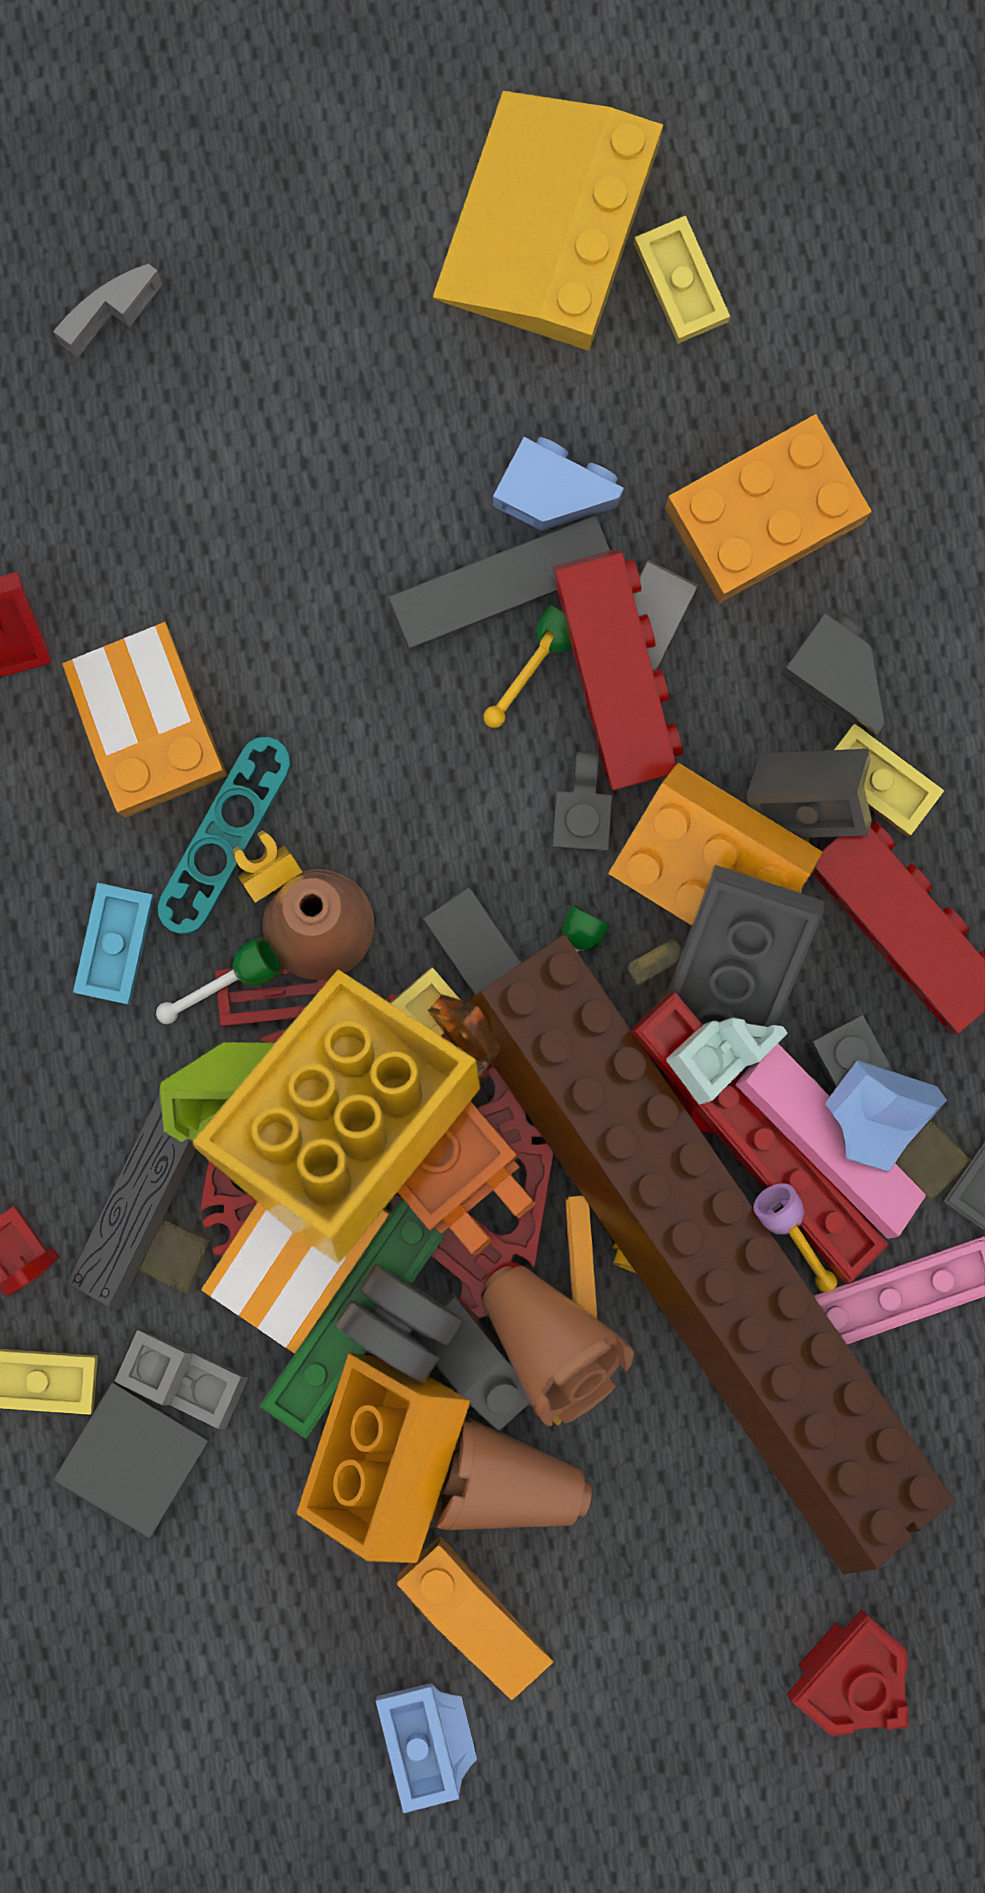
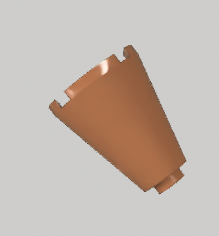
M312 869L303 871L272 893L263 915L264 939L269 943L280 965L296 977L305 979L325 980L330 979L338 969L343 973L352 970L358 966L370 949L374 934L373 910L364 891L347 876L331 870ZM322 909L321 913L315 917L306 916L312 910Z
M506 1266L496 1271L487 1280L482 1304L535 1414L546 1426H553L552 1417L559 1416L565 1424L591 1410L616 1387L610 1377L619 1365L626 1373L632 1365L634 1352L623 1337L528 1268L519 1266L512 1269L510 1266Z
M467 1416L464 1419L431 1521L436 1522L434 1527L444 1530L572 1526L578 1516L584 1517L587 1514L591 1502L592 1487L590 1483L585 1482L583 1470Z

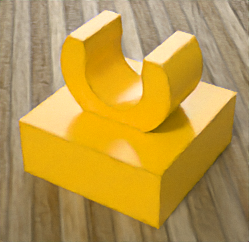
M263 830L257 833L265 847L261 858L250 860L245 857L239 846L233 849L235 861L240 868L245 870L237 876L255 903L302 873V870L287 848L282 846L277 850L273 838Z

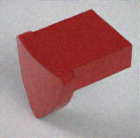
M16 1205L0 1215V1292L6 1297L35 1281L60 1258L54 1248L47 1250Z

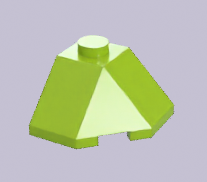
M223 1042L162 1081L160 1085V1098L164 1132L181 1143L187 1138L193 1141L275 1043Z

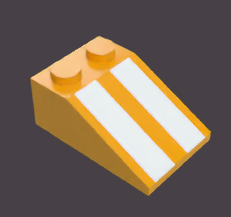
M166 622L62 663L96 762L115 809L124 818L228 776Z
M257 1202L201 1290L295 1354L391 1211L384 1207L343 1260L337 1264L290 1231Z

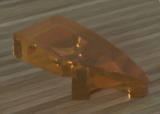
M441 994L429 1008L428 1012L454 1046L476 1059L479 1085L481 1087L501 1049L496 1036L477 1005Z

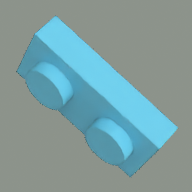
M97 883L73 993L131 1005L155 898L154 895Z

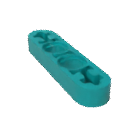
M258 737L250 741L243 748L179 862L158 903V916L162 924L170 931L182 935L192 934L205 925L238 867L233 857V849L239 846L243 853H246L284 785L291 769V758L285 746L277 739ZM271 748L277 751L274 759L281 766L276 774L267 771L263 775L258 786L263 789H269L266 797L261 800L250 788L235 785L240 775H243L250 782L257 769V766L251 761L252 755L255 752L264 755ZM235 796L246 797L254 805L255 813L253 819L244 827H232L223 818L225 803ZM207 845L220 846L227 855L225 869L216 876H205L196 867L195 859L197 853ZM188 872L199 883L214 886V890L209 898L199 890L192 904L199 911L197 918L194 921L185 918L178 925L173 922L175 911L169 908V904L173 898L183 900L187 896L192 886L181 883L184 874Z

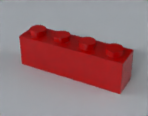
M613 549L551 566L608 785L612 790L669 775L676 766L674 757L683 755V750L675 723H665L661 703L669 701V694L661 668L652 670L647 649L655 647L656 644L648 615L638 616L633 594L642 592L634 559L624 561L623 553Z
M876 821L871 823L868 836L837 837L821 850L823 853L811 873L949 1034H959L985 1011V949L978 953L964 937L970 930L961 917L949 906L941 910L927 894L933 887L924 874L913 864H909L905 868L891 852L896 847V844Z

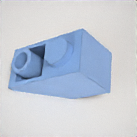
M523 437L493 495V507L540 531H545L617 508L624 488L615 484L618 477L606 468L594 463H588L587 467L584 468L567 459V450L557 443L539 437L535 443Z

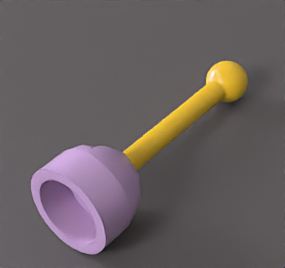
M780 1183L762 1191L754 1202V1212L762 1225L775 1234L786 1235L789 1233L816 1275L815 1285L817 1289L821 1292L834 1290L838 1282L836 1275L831 1271L825 1270L798 1228L802 1223L805 1212L802 1201L794 1188L789 1184ZM781 1206L783 1207L781 1210L774 1213V1211H776L778 1208H780Z

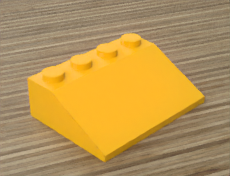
M503 91L432 298L590 351L660 145L663 124L612 107Z
M338 969L192 1143L198 1151L290 1231L339 1264L480 1090L476 1059Z

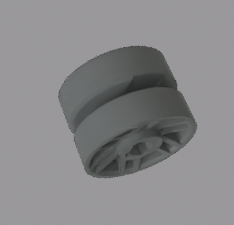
M375 1263L360 1286L361 1292L376 1304L375 1309L361 1302L351 1300L336 1326L374 1355L403 1373L424 1383L440 1359L438 1353L423 1341L424 1337L426 1336L443 1345H449L464 1320L411 1283Z

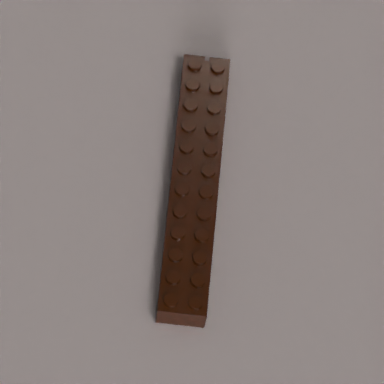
M563 934L458 1006L455 1010L841 1572L849 1574L878 1569L912 1539L909 1533L922 1530L954 1500L769 1230L762 1225L753 1207L644 1048L630 1034V1028L567 936Z

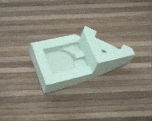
M736 1018L722 1022L712 1021L704 1024L666 1058V1061L700 1105L712 1101L746 1066L760 1062L788 1033L783 1026L772 1025L764 1027L746 1024L745 1020Z

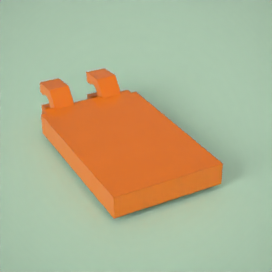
M471 1101L397 1191L431 1232L437 1229L443 1234L450 1228L470 1253L475 1256L493 1241L468 1212L493 1190L518 1219L536 1205L512 1176L520 1168L515 1162L519 1157Z

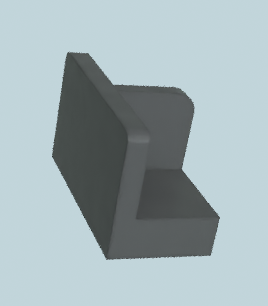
M847 749L763 753L759 756L746 795L749 807L800 838L868 836L872 820L864 783L871 762L869 750Z

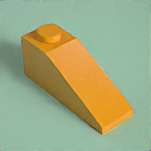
M441 1535L420 1553L417 1563L407 1564L398 1573L396 1584L453 1645L511 1700L554 1663L549 1655Z

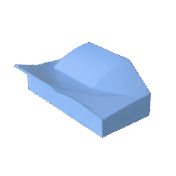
M857 1060L825 1104L841 1125L845 1140L846 1158L889 1172L905 1147L933 1118L947 1099L935 1085Z
M432 1683L376 1696L378 1713L403 1813L459 1799L462 1779L471 1765L477 1760L462 1697L440 1692Z

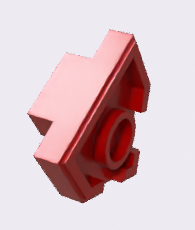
M862 1609L844 1629L835 1623L799 1663V1666L805 1673L786 1694L788 1698L831 1736L854 1734V1730L884 1727L886 1730L909 1728L908 1705L905 1702V1674L908 1673L907 1650Z

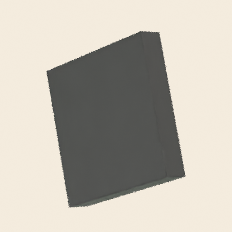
M113 1381L53 1480L150 1539L210 1438Z

